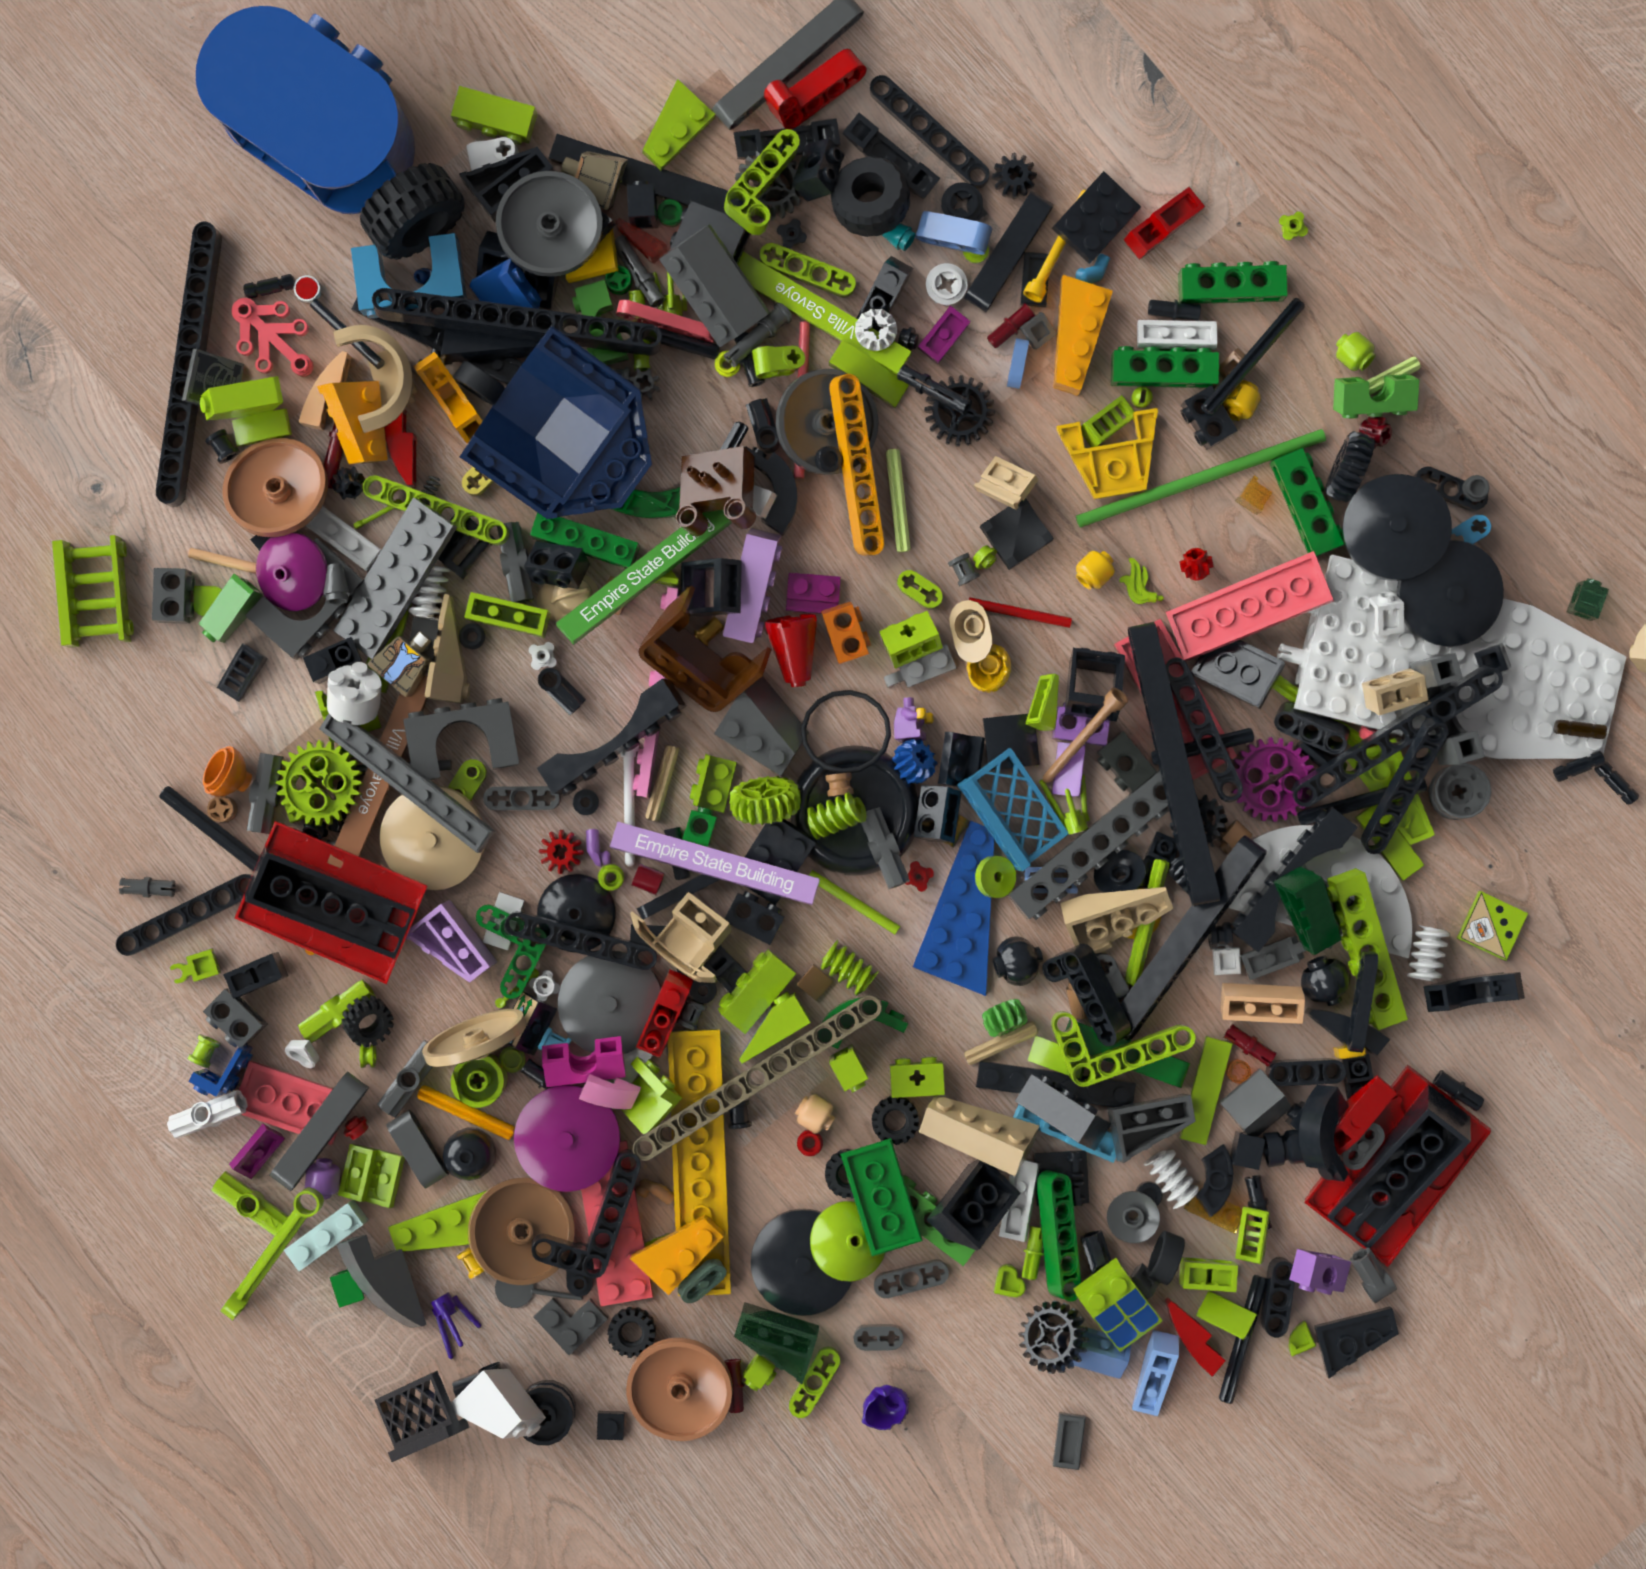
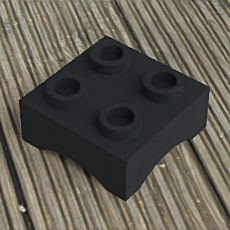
M1026 498L1024 501H1020L1017 510L1008 506L980 525V529L993 548L997 550V554L1008 570L1054 539Z

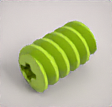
M848 792L845 793V802L841 796L835 798L836 805L832 800H827V809L822 803L817 804V812L813 807H809L807 810L808 824L812 835L818 840L821 836L826 837L830 833L838 832L839 829L844 830L848 826L857 825L858 822H865L867 818L866 809L859 797L853 798L852 794Z
M836 940L822 959L821 969L824 970L830 966L829 976L832 977L839 973L838 982L841 983L847 979L846 988L850 989L856 986L854 994L857 996L866 990L879 971L871 975L872 965L862 968L864 959L860 958L854 962L855 952L846 956L847 946L837 949L839 940Z

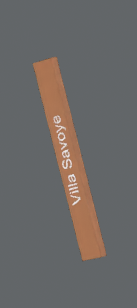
M425 675L413 696L405 697L401 693L399 694L380 738L384 745L401 758H403L408 746L403 719L408 718V713L423 711L428 699L425 697L428 676ZM369 768L362 780L363 785L358 790L362 793V796H356L354 799L358 805L351 806V814L347 815L334 845L358 856H361L391 786ZM330 855L327 863L340 868L343 865V861Z

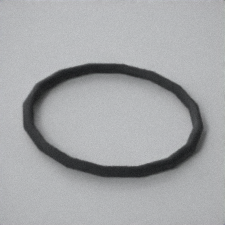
M853 690L834 691L817 699L806 712L801 726L803 746L810 758L824 769L837 773L861 772L876 764L886 752L891 737L889 717L881 704L869 695ZM851 695L867 700L878 709L884 719L886 736L882 749L872 760L859 767L842 769L827 765L815 756L808 744L806 728L810 715L821 703L836 696Z

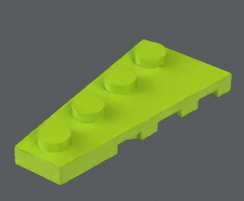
M1395 738L1390 739V742H1397ZM1379 745L1367 748L1366 755L1369 757L1376 756L1380 750ZM1398 751L1359 776L1370 792L1389 786L1403 760L1401 751ZM1347 759L1352 768L1355 769L1357 761L1355 759ZM1407 772L1404 780L1412 779L1410 773ZM1415 794L1397 827L1410 845L1435 836L1418 794ZM1402 798L1393 800L1392 802H1398Z
M487 1190L389 1226L388 1230L395 1249H402L404 1252L468 1245V1224L472 1210Z

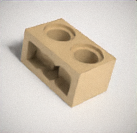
M1411 668L1362 683L1366 708L1378 715L1428 701L1425 676Z

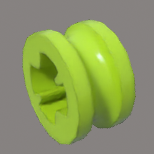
M363 1044L361 1045L359 1052L361 1068H365L366 1065H370L371 1068L376 1066V1046L371 1044L370 1047H364Z

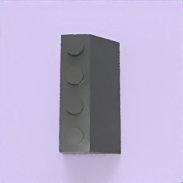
M710 224L674 246L659 259L719 347L738 337L770 313Z

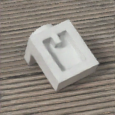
M1382 592L1378 596L1370 597V604L1375 608V633L1378 636L1404 632V602L1392 592Z

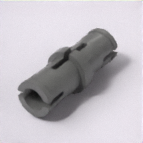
M144 877V879L121 878L119 886H130L119 888L121 895L136 894L143 895L144 898H149L151 895L174 897L176 889H165L176 887L175 880H152V877Z

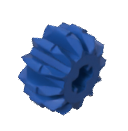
M909 739L894 750L895 755L892 760L897 764L894 770H899L900 778H906L908 784L914 782L916 784L923 783L936 772L935 766L938 763L933 759L936 753H932L929 750L930 744L924 745L922 739Z

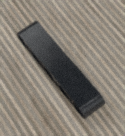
M1033 191L1029 193L964 297L965 300L984 312L988 311L1049 215L1054 204Z

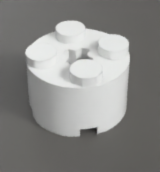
M355 662L351 666H343L330 672L327 686V709L329 714L342 723L343 720L352 721V725H361L372 721L377 716L381 704L382 683L380 677L363 662Z

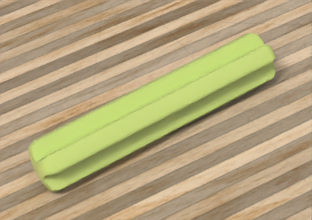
M1413 356L1367 380L1370 382L1369 394L1371 395L1383 388L1384 375L1412 374L1421 368L1418 359Z

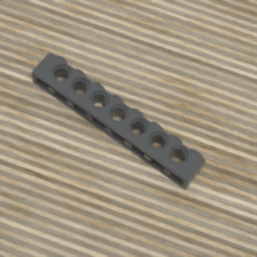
M1160 770L1051 858L1040 870L1034 872L1027 880L1007 895L1026 919L1033 917L1037 920L1048 911L1045 906L1052 900L1058 903L1068 894L1066 889L1072 884L1076 887L1088 878L1086 872L1093 867L1098 870L1108 861L1106 858L1108 854L1113 850L1116 853L1120 852L1129 844L1126 840L1131 835L1139 836L1149 828L1146 824L1153 817L1158 820L1169 811L1167 799L1160 800L1155 795L1157 786H1163ZM1138 802L1145 803L1148 808V812L1144 817L1138 816L1135 812V806ZM1119 818L1127 822L1128 828L1125 833H1119L1115 829V822ZM1098 835H1102L1107 839V847L1104 850H1099L1095 847L1094 840ZM1077 852H1083L1087 856V863L1083 867L1077 866L1074 862V856ZM1058 868L1064 869L1067 873V880L1062 884L1057 883L1054 879V872ZM1037 885H1042L1047 889V895L1043 900H1037L1033 895V890Z

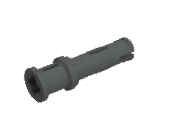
M776 303L774 309L758 321L757 326L724 354L725 360L728 363L731 362L732 367H736L766 338L775 337L777 330L785 323L789 324L792 321V314L788 308L782 303Z

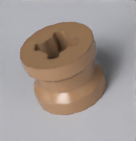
M852 774L826 775V781L829 783L830 788L827 791L828 797L841 796L848 792L854 794L853 788L850 786Z
M227 796L214 797L207 806L209 817L216 822H229L236 817L238 812L236 802Z

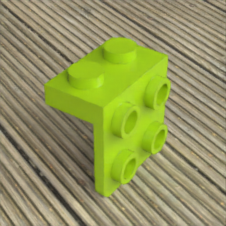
M637 1056L632 1061L631 1066L640 1076L633 1084L641 1087L632 1108L621 1110L641 1133L646 1134L660 1124L682 1097L675 1091V1084L668 1077L662 1076L659 1073L661 1069L652 1060L648 1059L646 1062Z

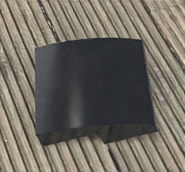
M1028 714L982 719L988 763L1008 748H1011L1024 767L1040 765L1036 729L1026 724ZM1009 757L1001 762L1000 770L1014 767Z

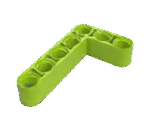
M1060 1011L1054 1014L1051 1020V1027L1069 1076L1075 1084L1081 1087L1093 1085L1188 1050L1195 1044L1196 1040L1194 1031L1180 1024L1089 1056L1077 1020L1073 1015ZM1061 1017H1069L1071 1025L1066 1031H1061L1057 1027V1022ZM1181 1030H1185L1188 1033V1040L1184 1044L1176 1042V1034ZM1157 1039L1162 1040V1051L1153 1053L1151 1051V1043ZM1071 1042H1078L1080 1045L1078 1054L1074 1056L1068 1055L1066 1051L1067 1045ZM1133 1048L1137 1049L1139 1053L1138 1059L1135 1062H1127V1051ZM1112 1058L1114 1061L1113 1068L1107 1072L1102 1071L1100 1066L1102 1060ZM1087 1067L1089 1070L1087 1079L1083 1081L1077 1080L1075 1075L1077 1069Z

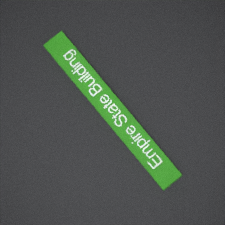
M724 510L702 513L708 519V528L704 534L698 537L690 535L682 527L556 622L557 627L573 645L732 524L724 515Z

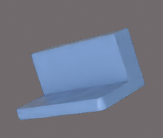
M1088 1328L1089 1330L1083 1333V1337L1089 1338L1090 1341L1087 1343L1083 1342L1082 1347H1085L1087 1352H1079L1082 1361L1076 1362L1073 1360L1074 1366L1120 1379L1129 1363L1131 1345L1120 1352L1104 1332Z

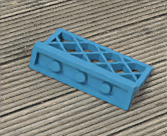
M1008 748L971 777L957 784L1002 852L1011 861L1015 870L1024 871L1031 865L1032 861L1068 835V831L1011 748ZM1007 757L1014 764L1012 775L999 773L1001 762ZM995 767V772H989ZM1018 771L1022 777L1017 776ZM985 774L994 775L991 791L982 789L977 781ZM999 776L1012 778L1009 794L996 792ZM1016 779L1024 780L1027 783V797L1014 795ZM986 793L991 794L990 799L988 798ZM996 795L1008 797L1006 812L997 811L995 808ZM1013 798L1026 800L1024 815L1011 813ZM1031 801L1040 802L1042 805L1041 818L1029 816ZM1010 816L1023 818L1021 834L1010 830ZM1028 819L1041 821L1038 836L1026 835ZM1046 822L1054 823L1059 830V833L1051 839L1043 837ZM1025 837L1038 839L1036 850L1029 856L1023 849Z

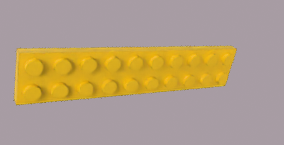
M721 1030L672 1031L668 1039L669 1079L675 1084L674 1089L682 1099L671 1110V1117L723 1085ZM716 1099L707 1100V1108L711 1112L719 1111L720 1104ZM693 1113L685 1114V1123L689 1126H695L697 1124L696 1115ZM723 1113L672 1145L675 1231L706 1214L725 1232L724 1237L686 1276L688 1277L706 1260L719 1259L726 1268V1276L706 1295L731 1294ZM671 1128L672 1139H674L675 1132Z

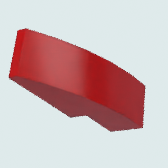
M1187 187L1153 212L1148 219L1131 230L1123 240L1140 260L1205 208V205L1192 189Z
M404 409L396 420L384 427L385 440L392 460L403 480L410 488L416 489L417 436L414 433H407V411Z
M1167 1297L1165 1304L1175 1331L1198 1364L1213 1377L1226 1360L1206 1343L1212 1336L1211 1333Z

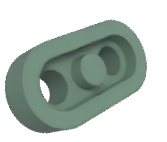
M719 1259L706 1260L678 1286V1293L685 1303H694L700 1300L725 1278L726 1268Z

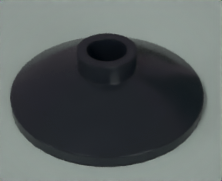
M1121 850L1118 853L1112 851L1106 856L1108 861L1098 870H1094L1095 884L1102 893L1138 890L1146 876V867L1143 860L1138 854L1129 850ZM1120 876H1125L1123 879L1118 880Z

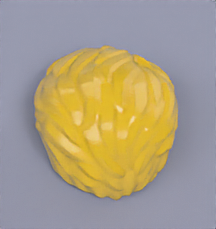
M992 644L991 651L985 659L976 663L967 662V672L972 686L979 691L991 693L996 692L1006 684L1011 672V661L1008 653L1002 646Z

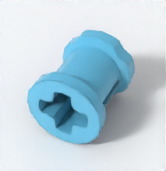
M548 1027L538 1049L542 1050V1046L561 1043H568L570 1045L572 1039H565L553 1033L552 1029Z

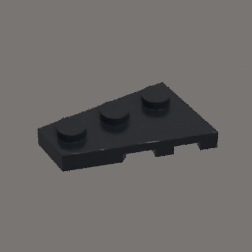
M1390 1306L1314 1325L1328 1379L1336 1375V1372L1345 1366H1350L1356 1362L1362 1355L1370 1350H1375L1399 1334L1393 1308Z

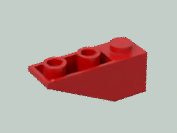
M669 969L636 1048L660 1058L690 992L693 979Z
M1379 1075L1374 1077L1346 1101L1349 1107L1339 1119L1334 1135L1335 1148L1339 1155L1363 1136L1397 1094V1091Z

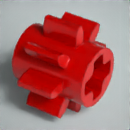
M1201 548L1188 550L1183 554L1184 560L1179 561L1181 572H1185L1186 578L1195 581L1206 578L1207 575H1210L1209 568L1214 567L1212 556H1208L1207 550L1204 551Z

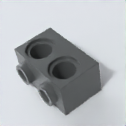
M154 568L152 621L158 623H190V617L194 616V603L191 602V591H194L195 577L192 575V571L180 568ZM178 576L180 578V585L172 590L170 581L173 577ZM177 602L179 604V611L176 615L171 616L169 607L172 603Z
M229 988L224 989L203 1011L207 1015L206 1021L213 1028H220L226 1034L224 1037L226 1041L235 1048L248 1045L268 1025L241 997L233 999ZM222 1003L228 1005L230 1009L227 1018L219 1013V1007ZM240 1022L248 1025L249 1031L246 1036L238 1032Z

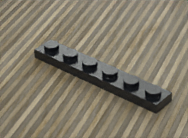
M980 1061L978 1065L977 1088L1020 1094L1031 1074L1038 1078L1043 1074L1056 1082L1054 1088L1059 1091L1065 1088L1076 1095L1075 1101L1110 1107L1133 1104L1136 1087L1134 1082L1106 1079L1090 1086L1081 1087L1075 1084L1069 1075L1057 1071ZM1082 1075V1078H1077V1080L1083 1081L1087 1079L1088 1076Z

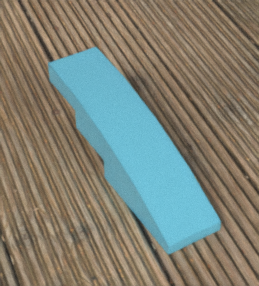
M1018 1104L1013 1118L1040 1125L1039 1130L1114 1163L1116 1153L1111 1132L1107 1131L1094 1151L1079 1144Z

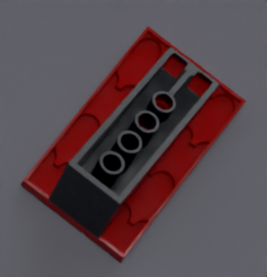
M275 820L234 919L387 984L425 894L427 885ZM330 855L342 861L343 865L339 868L327 863ZM303 889H310V893L308 895H302L300 893V891Z
M1409 1065L1404 1068L1391 1085L1397 1091V1094L1374 1121L1384 1131V1141L1366 1165L1359 1170H1351L1345 1166L1349 1175L1344 1182L1327 1180L1321 1177L1310 1190L1304 1202L1362 1248H1369L1376 1259L1387 1267L1390 1266L1491 1133L1490 1127L1460 1106L1459 1103L1451 1099V1097L1438 1089V1087ZM1371 1130L1366 1131L1365 1138L1371 1136ZM1355 1151L1349 1153V1159L1354 1158Z

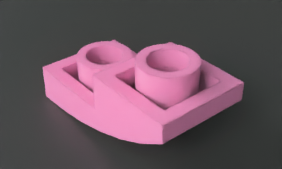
M589 1074L579 1099L608 1108L631 1109L641 1087L617 1077L613 1084Z

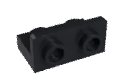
M945 731L938 784L958 787V783L979 771L982 764L985 738Z

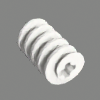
M439 566L432 568L417 593L419 597H415L412 601L417 607L409 608V613L418 618L439 621L438 618L434 617V614L441 611L436 604L443 602L438 593L447 591L440 586V583L448 582L449 580L442 576V573L450 572V569Z
M1420 926L1424 930L1415 932V935L1421 938L1422 941L1413 942V946L1420 949V951L1411 953V956L1416 958L1418 962L1409 963V966L1415 969L1416 972L1407 973V976L1434 982L1433 979L1442 977V974L1435 971V969L1444 967V964L1439 962L1437 958L1446 957V954L1440 951L1439 948L1448 946V943L1441 940V937H1448L1450 933L1441 929Z
M1163 1150L1149 1158L1144 1165L1153 1164L1154 1167L1149 1173L1151 1175L1159 1173L1160 1176L1155 1182L1156 1184L1165 1182L1166 1185L1161 1191L1162 1193L1171 1191L1167 1200H1177L1173 1207L1175 1209L1194 1198L1199 1191V1187L1191 1185L1194 1180L1191 1176L1185 1177L1188 1171L1185 1167L1179 1168L1182 1161L1179 1158L1173 1159L1176 1152L1174 1150Z

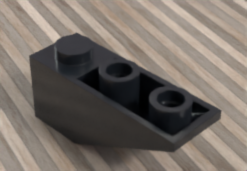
M890 256L884 262L856 319H859L862 313L869 311L871 308L883 309L890 314L914 268ZM873 320L872 328L879 332L882 326H878L877 322Z

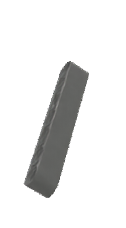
M854 0L832 1L714 105L712 111L729 130L736 128L766 102L764 91L771 82L775 80H782L784 84L789 82L863 16L864 11Z

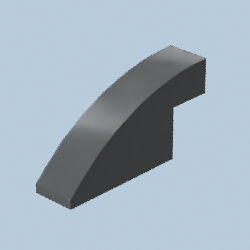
M367 1235L356 1236L337 1244L342 1260L351 1277L375 1306L389 1317L409 1328L427 1325L402 1249L389 1251L374 1257Z

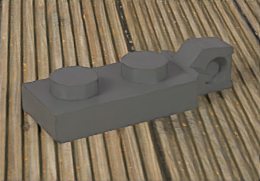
M1293 936L1265 945L1259 952L1252 950L1240 955L1249 980H1253L1300 962L1301 959L1305 958L1303 952L1306 950L1303 948L1300 940L1298 941L1297 936Z

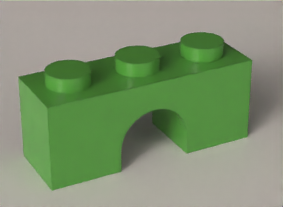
M605 280L574 288L576 297H572L576 313L581 312L582 315L600 317L602 314L614 310ZM594 329L590 332L595 337H599L604 333L599 329ZM621 333L616 336L619 340H623ZM587 348L589 353L607 366L629 360L628 354L624 352Z
M1410 374L1384 375V386L1381 392L1373 397H1370L1369 394L1370 382L1361 377L1335 378L1333 410L1342 414L1343 418H1358V414L1381 417L1385 412H1392L1393 415H1407L1408 411L1418 410L1419 379Z

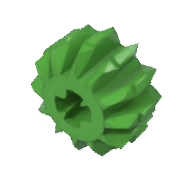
M1010 999L989 1008L982 1014L984 1027L991 1037L1001 1036L1025 1025L1028 1021L1027 1012L1019 999Z

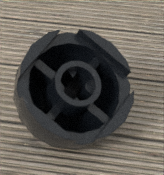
M467 1127L458 1130L448 1138L444 1145L443 1160L445 1167L451 1175L460 1180L473 1181L482 1178L491 1170L496 1160V1148L491 1137L479 1128Z

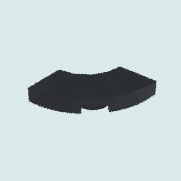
M1224 1144L1201 1159L1205 1168L1206 1180L1203 1188L1195 1197L1210 1218L1226 1203L1233 1183V1164Z

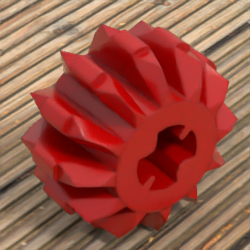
M559 830V839H557L554 832H550L549 837L552 842L542 839L541 842L548 846V848L539 849V853L547 854L548 856L541 860L542 864L551 861L548 871L552 872L556 865H558V874H563L564 865L569 872L574 871L570 863L571 861L577 865L581 864V861L575 858V854L583 855L584 851L575 850V847L581 845L582 842L581 840L571 842L575 836L573 832H570L566 839L565 830ZM558 845H561V847L566 846L568 850L564 853V859L561 856L556 857L555 855L558 851Z

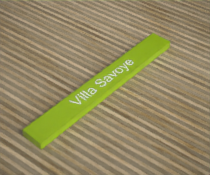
M743 252L738 266L755 291L775 303H782L790 312L837 340H845L896 375L900 368L906 364L912 351L895 341L886 349L879 351L864 348L858 342L855 334V326L858 319ZM873 328L868 329L869 332H874L876 338L879 339L880 333Z

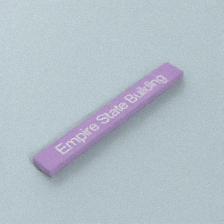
M617 822L610 844L612 849L809 905H813L820 882L819 878L621 822Z

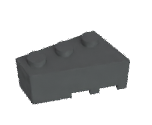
M1178 1094L1107 1108L1117 1161L1122 1163L1127 1162L1133 1156L1144 1150L1146 1151L1164 1138H1168L1196 1122L1191 1095Z

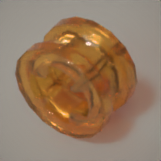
M1235 1059L1228 1063L1226 1074L1229 1080L1242 1084L1251 1076V1068L1243 1060ZM1240 1064L1242 1069H1245V1074H1241L1242 1078L1237 1079L1235 1074H1232V1069H1236L1235 1065Z

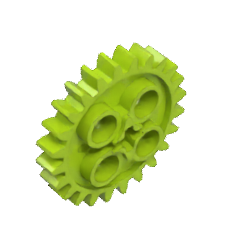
M321 740L317 741L316 747H314L312 742L308 741L306 750L298 745L297 750L299 754L296 755L289 752V757L292 760L290 762L282 760L286 770L277 771L278 774L284 776L283 780L276 781V784L283 786V789L278 791L277 795L286 797L281 802V805H291L287 813L294 814L297 812L295 819L301 821L305 817V824L311 825L314 819L317 826H322L323 819H325L327 824L332 825V817L342 821L341 812L351 814L348 808L349 804L358 805L353 797L362 796V793L356 790L357 786L363 785V782L356 780V777L360 776L362 771L353 769L359 763L355 760L349 762L352 755L349 752L342 755L344 748L340 745L334 750V743L330 741L326 747H324V743ZM319 758H324L325 767L317 772L314 766L315 762ZM304 766H307L315 777L322 779V784L336 796V800H332L324 789L317 787L318 783L303 770ZM304 776L307 782L306 786L302 790H298L296 781ZM341 776L344 784L342 788L335 790L333 788V781ZM323 795L325 803L321 808L317 809L314 806V800L317 796Z

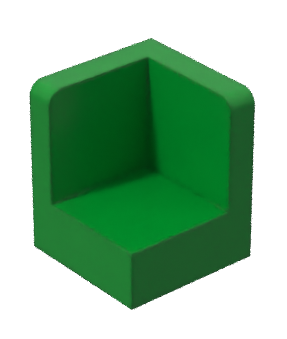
M348 1269L334 1273L330 1277L339 1308L362 1301L365 1298L364 1293L353 1280Z

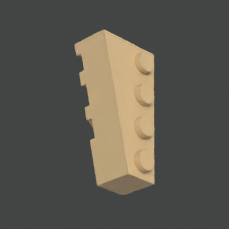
M936 1095L926 1109L919 1133L1016 1176L1032 1149L1040 1125Z

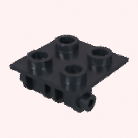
M1086 1151L1034 1153V1162L1040 1163L1038 1177L1045 1170L1067 1175L1071 1180L1073 1205L1082 1206L1085 1203H1089ZM1036 1186V1202L1037 1206H1039L1038 1189Z

